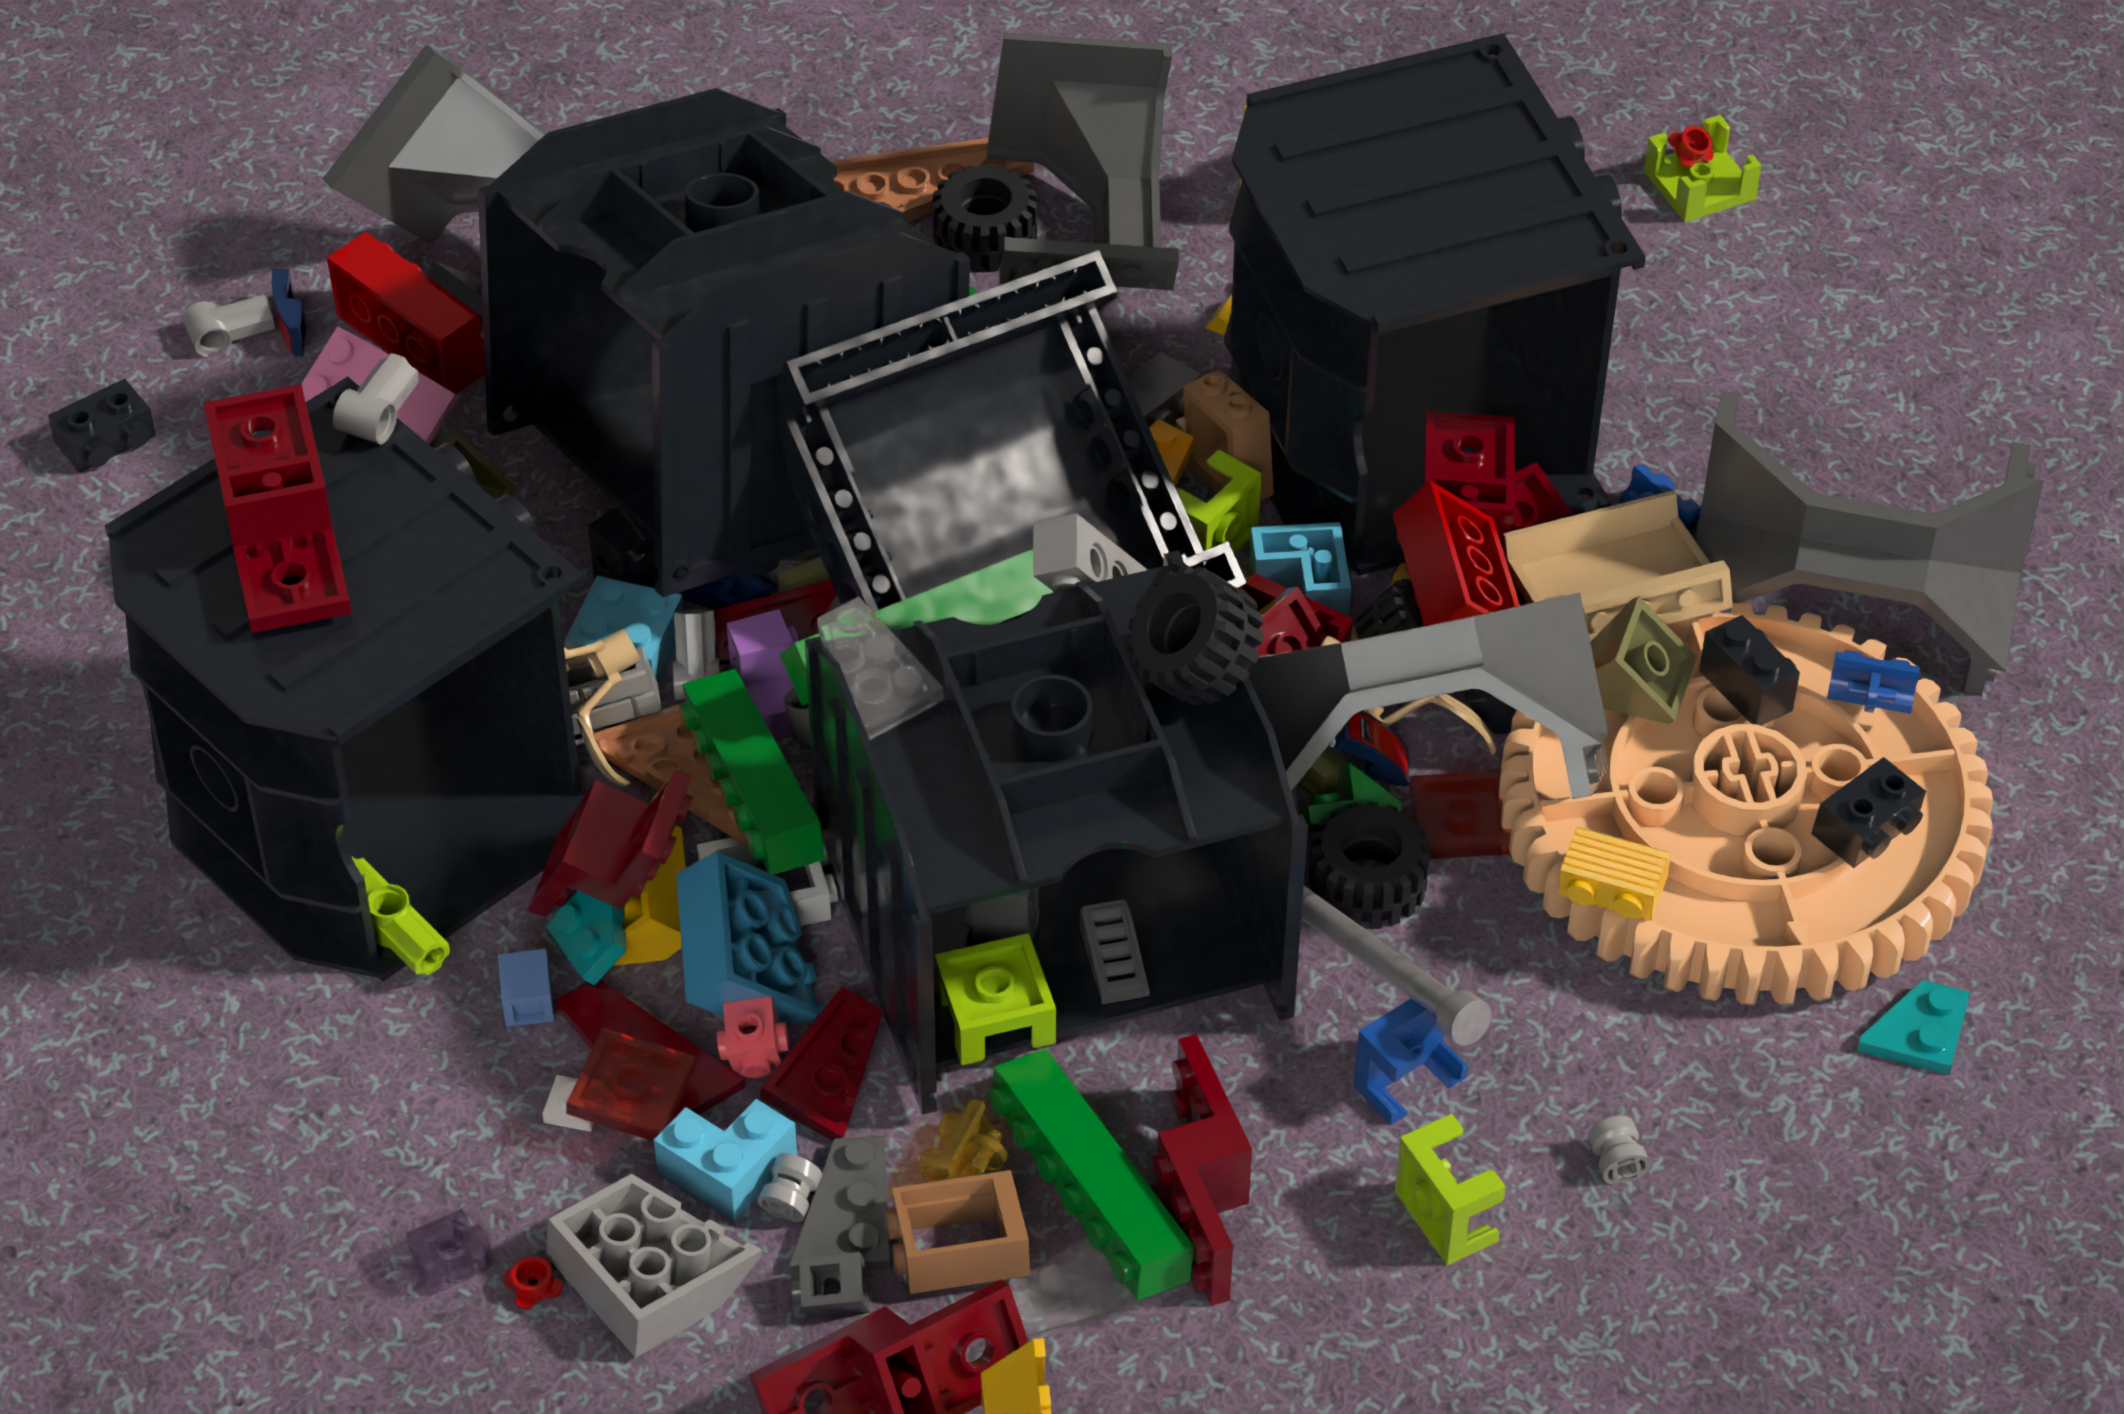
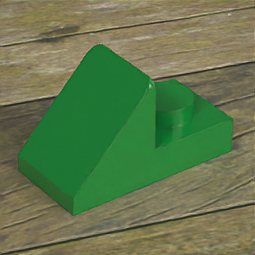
M1349 762L1340 765L1345 801H1341L1340 793L1337 792L1312 796V806L1300 807L1307 825L1319 824L1323 818L1330 819L1331 811L1337 808L1345 811L1348 809V804L1358 802L1360 806H1368V801L1378 802V806L1385 808L1390 804L1398 807V812L1402 811L1401 801Z

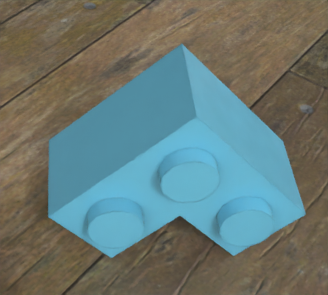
M1340 522L1251 527L1249 557L1251 576L1256 573L1286 588L1298 586L1304 596L1349 616L1351 584Z
M755 1099L725 1131L685 1107L654 1139L657 1172L734 1221L760 1195L763 1186L771 1183L773 1178L771 1168L777 1155L781 1153L797 1155L795 1123L758 1099Z

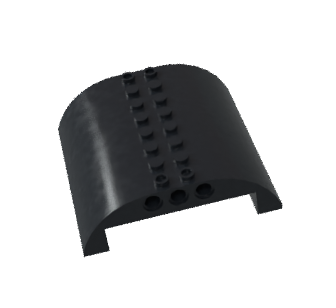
M1099 250L795 358L782 365L777 398L778 424L788 475L805 523L849 621L1032 550L1034 522L1076 513L1147 570L1162 567L1164 554L1179 550L1183 562L1192 569H1195L1197 566L1205 568L1237 588L1247 584L1229 542L1203 551L1097 312L1096 307L1117 292Z

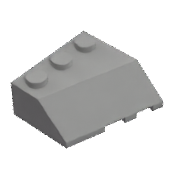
M633 1174L620 1179L548 1219L546 1257L635 1358L684 1331L721 1307L760 1260L763 1250L750 1242L742 1245L724 1234L725 1228L710 1219L704 1223L681 1209V1202Z

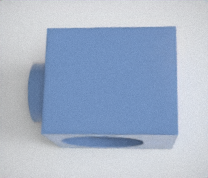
M546 949L519 950L514 953L498 954L505 1026L510 1027L554 1021Z

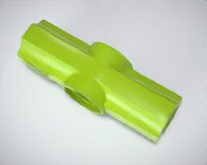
M352 857L365 880L376 943L380 946L391 948L416 975L423 973L428 976L441 968L443 961L450 954L449 943L410 905L409 895L405 889L398 885L389 884L364 858L354 859Z

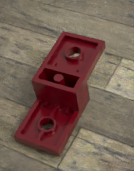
M298 384L203 402L251 633L351 614L350 600L332 527L325 482L302 385ZM258 431L272 432L263 438L251 437L253 433ZM292 576L303 578L301 582L293 585L281 583L284 579Z
M1426 410L1424 422L1423 486L1431 480L1492 517L1506 559L1503 533L1512 531L1515 512L1514 417ZM1471 448L1476 450L1477 453L1468 454L1462 452L1460 449Z
M674 769L649 804L595 780L561 828L527 911L546 916L554 904L562 907L570 890L573 891L574 889L620 910L631 896L639 898L647 881L651 882L660 864L664 865L673 850L676 838L671 836L677 822L681 823L685 818L693 799L692 796L686 794L692 776Z
M1197 1034L1178 1039L1177 1060L1172 1061V1071L1176 1081V1089L1171 1091L1172 1105L1179 1119L1186 1117L1189 1123L1158 1133L1157 1154L1152 1155L1153 1169L1157 1179L1156 1183L1151 1184V1189L1194 1245L1190 1281L1196 1292L1204 1291L1210 1305L1214 1306L1230 1301L1233 1244L1218 1213L1249 1204L1252 1147Z
M1000 1279L911 1325L884 1306L748 1376L762 1414H965L981 1405V1373L1029 1341L1011 1287ZM984 1338L985 1349L983 1354L977 1360L967 1362L966 1350L969 1344L975 1339ZM823 1388L824 1400L822 1404L813 1411H805L804 1401L808 1393L814 1389Z

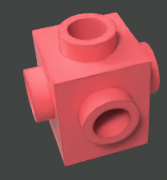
M772 997L723 1003L725 1030L717 1031L720 1059L729 1060L732 1070L747 1078H761L773 1072L782 1061V1052L790 1051L787 1024L786 1022H779Z

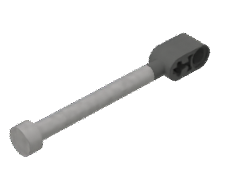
M1304 884L1301 916L1303 921L1437 1016L1436 1023L1438 1029L1457 1044L1467 1046L1475 1043L1484 1035L1491 1021V1009L1486 1002L1468 990L1453 992L1309 890Z

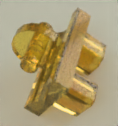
M970 1099L963 1113L945 1112L939 1123L938 1131L945 1145L944 1149H925L918 1162V1167L926 1181L934 1182L980 1175L984 1173L985 1169L997 1171L1003 1167L1008 1157L1007 1151L1000 1144L1003 1136L986 1119L984 1114L986 1106L983 1101Z

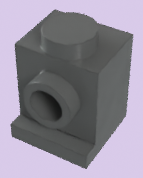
M859 1251L799 1257L800 1274H793L792 1294L795 1305H801L807 1316L858 1312L870 1313L869 1267ZM839 1283L841 1285L838 1294L824 1295V1290L829 1284Z

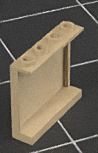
M1674 490L1503 533L1509 572L1526 602L1529 604L1549 597L1580 593L1590 642L1632 599L1638 596L1666 625L1733 608L1730 569L1724 560L1710 563L1678 517L1677 495Z

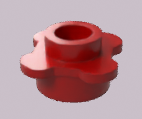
M1689 126L1682 133L1672 132L1668 137V143L1675 148L1678 161L1683 167L1692 168L1695 163L1701 161L1709 163L1714 157V153L1711 150V137L1701 127Z
M528 1256L522 1258L515 1263L513 1268L508 1269L503 1276L504 1285L512 1288L516 1295V1306L524 1310L532 1309L536 1302L544 1298L558 1297L563 1289L561 1280L554 1278L552 1275L550 1261L544 1257ZM532 1280H535V1281L538 1282V1283H537L536 1285H534V1286H530V1285L528 1284V1283H529L530 1281H532Z

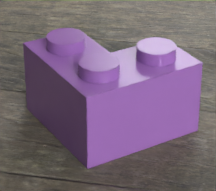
M779 609L726 623L730 670L736 669L774 740L779 741L793 737L784 704V697L794 686L779 654L799 641L794 626H786Z

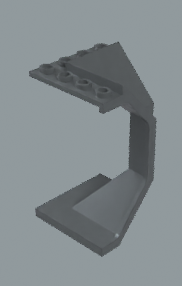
M1003 33L987 142V160L1031 162L1046 167L1093 210L1095 243L1004 237L997 286L1099 250L1115 287L1158 290L1174 289L1179 265V249L1161 248L1159 189L1164 99L1172 60V44Z
M426 44L322 179L332 189L430 243L437 239L455 216L462 213L479 212L478 188L492 184L546 133L452 59ZM482 331L481 334H480V336L484 339V335H483V331Z
M1722 391L1714 425L1695 541L1710 563L1724 560L1729 567L1732 603H1740L1790 585L1807 584L1914 604L1921 608L1968 651L1971 661L1964 693L1982 696L1985 680L1994 682L1997 670L2007 672L2021 572L2044 480L2034 478L2036 465L2028 463L2030 445L2012 442L2006 480L2001 486L1940 512L1925 513L1814 492L1737 426L1735 419L1740 394Z
M1580 593L1549 597L1542 601L1353 641L1274 655H1262L1258 657L1256 664L1251 663L1247 670L1250 672L1248 677L1275 732L1298 816L1302 815L1296 785L1355 713L1468 689L1486 691L1556 734L1563 750L1572 799L1592 796L1600 784L1603 775H1606V771H1608L1605 749L1602 742L1609 732Z

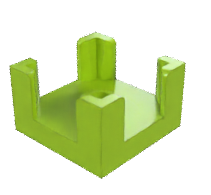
M1721 115L1705 119L1701 125V128L1710 135L1712 140L1711 150L1714 153V157L1709 163L1701 161L1695 163L1692 168L1683 167L1679 163L1676 153L1665 155L1668 138L1666 133L1648 137L1644 172L1684 223L1757 198L1762 165L1753 154L1747 156L1746 165L1743 166L1742 170L1727 153L1730 127Z
M1218 449L1207 460V465L1232 479L1207 503L1183 489L1177 488L1176 490L1203 551L1229 542L1235 554L1250 540L1251 527H1259L1261 473Z
M1029 933L935 954V990L941 1007L949 1006L954 1021L955 1048L961 1066L985 1059L986 1036L1031 1026V1044L1033 1048L1056 1044V1007Z
M1449 1114L1400 1137L1395 1183L1396 1195L1446 1265L1452 1264L1499 1241L1500 1232L1496 1227L1490 1228L1489 1225L1484 1224L1468 1231L1469 1217L1501 1203L1504 1200L1506 1186L1493 1170H1487L1457 1184L1455 1178L1450 1173L1451 1165L1446 1158L1440 1160L1435 1154L1433 1148L1463 1135V1127L1453 1114Z

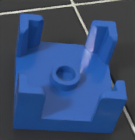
M1412 998L1362 1028L1358 1033L1354 1087L1390 1125L1405 1117L1408 1111L1385 1087L1398 1081L1420 1065L1424 1064L1447 1088H1451L1467 1078L1468 1067L1443 1041L1444 1034L1437 1027V1016Z

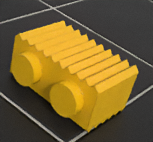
M1576 827L1564 862L1561 865L1558 894L1562 898L1567 896L1572 902L1579 905L1596 904L1599 908L1606 907L1609 911L1614 909L1617 914L1625 918L1638 919L1643 917L1646 921L1652 920L1668 877L1671 852Z

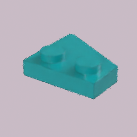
M577 891L546 925L581 978L593 986L626 952V934L622 928L624 906L620 910L583 892Z
M1922 980L1860 1036L1857 1051L1949 1075L1970 992Z

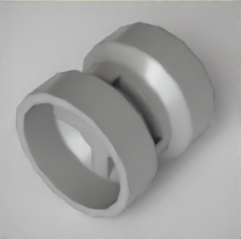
M1628 1116L1608 1117L1599 1121L1588 1132V1141L1594 1154L1600 1157L1598 1166L1603 1179L1608 1184L1639 1179L1650 1168V1160L1643 1146L1637 1144L1639 1133L1633 1119Z
M781 1153L777 1155L771 1168L773 1175L771 1183L763 1186L757 1202L761 1208L772 1215L793 1222H801L809 1208L807 1200L809 1193L817 1190L823 1173L815 1164L802 1157Z

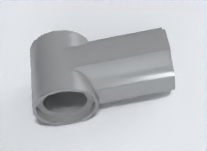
M264 294L221 307H217V305L208 301L197 302L186 309L182 320L197 354L202 357H208L207 353L217 350L227 351L234 340L275 329L269 303Z
M391 353L388 358L381 359L357 391L347 389L340 395L333 413L334 428L337 431L380 445L384 444L394 430L398 409L419 383L417 369L413 368L405 357Z
M686 609L674 612L676 660H673L675 700H685L683 683L720 673V660L716 658L714 609Z

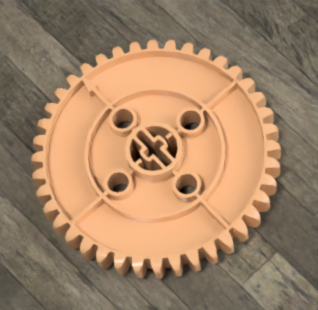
M1749 602L1733 603L1731 613H1720L1718 611L1667 624L1697 656L1674 722L1666 724L1604 709L1609 734L1602 743L1605 749L1608 771H1606V775H1603L1600 784L1592 796L1572 799L1559 738L1548 728L1516 711L1512 718L1511 733L1507 736L1503 749L1499 783V799L1502 804L1501 824L1504 833L1510 836L1509 851L1513 861L1524 866L1523 880L1528 889L1537 893H1544L1543 909L1548 915L1555 918H1563L1570 915L1567 933L1576 941H1587L1597 936L1599 939L1596 956L1604 961H1615L1623 954L1630 957V975L1642 979L1647 978L1654 970L1665 973L1664 988L1674 992L1683 990L1688 981L1699 983V994L1702 999L1712 1001L1720 998L1723 988L1734 989L1737 1001L1743 1005H1755L1759 991H1770L1774 1001L1780 1005L1793 1004L1796 989L1805 988L1809 996L1815 1000L1831 999L1834 981H1838L1846 990L1856 992L1866 988L1870 971L1877 977L1889 978L1898 973L1902 959L1906 961L1919 960L1927 953L1931 940H1941L1951 930L1954 917L1960 916L1966 910L1970 902L1972 890L1980 882L1993 829L1990 818L1993 797L1991 789L1985 786L1988 777L1985 761L1975 755L1978 746L1977 740L1973 732L1965 728H1959L1961 721L1960 711L1953 704L1947 702L1938 703L1941 688L1934 681L1925 678L1917 682L1911 714L1876 707L1874 713L1864 712V705L1827 699L1836 652L1843 653L1845 650L1863 653L1864 657L1884 660L1887 645L1877 639H1869L1860 646L1853 642L1855 628L1839 624L1831 632L1820 628L1821 616L1810 612L1804 613L1800 620L1796 622L1788 620L1787 609L1784 606L1772 604L1768 607L1765 615H1756ZM1740 615H1743L1756 629L1763 631L1768 640L1785 657L1791 659L1800 671L1793 711L1762 726L1751 724L1699 671L1705 631ZM1896 658L1899 660L1909 661L1907 658ZM1882 757H1885L1927 791L1920 810L1923 813V817L1908 835L1901 833L1891 840L1887 849L1878 858L1872 859L1869 857L1853 869L1813 836L1811 832L1820 803ZM1576 827L1671 852L1668 877L1652 920L1646 921L1643 917L1638 919L1625 918L1617 914L1614 909L1609 911L1606 907L1599 908L1596 904L1579 905L1572 902L1567 896L1562 898L1558 894L1561 865L1564 862Z

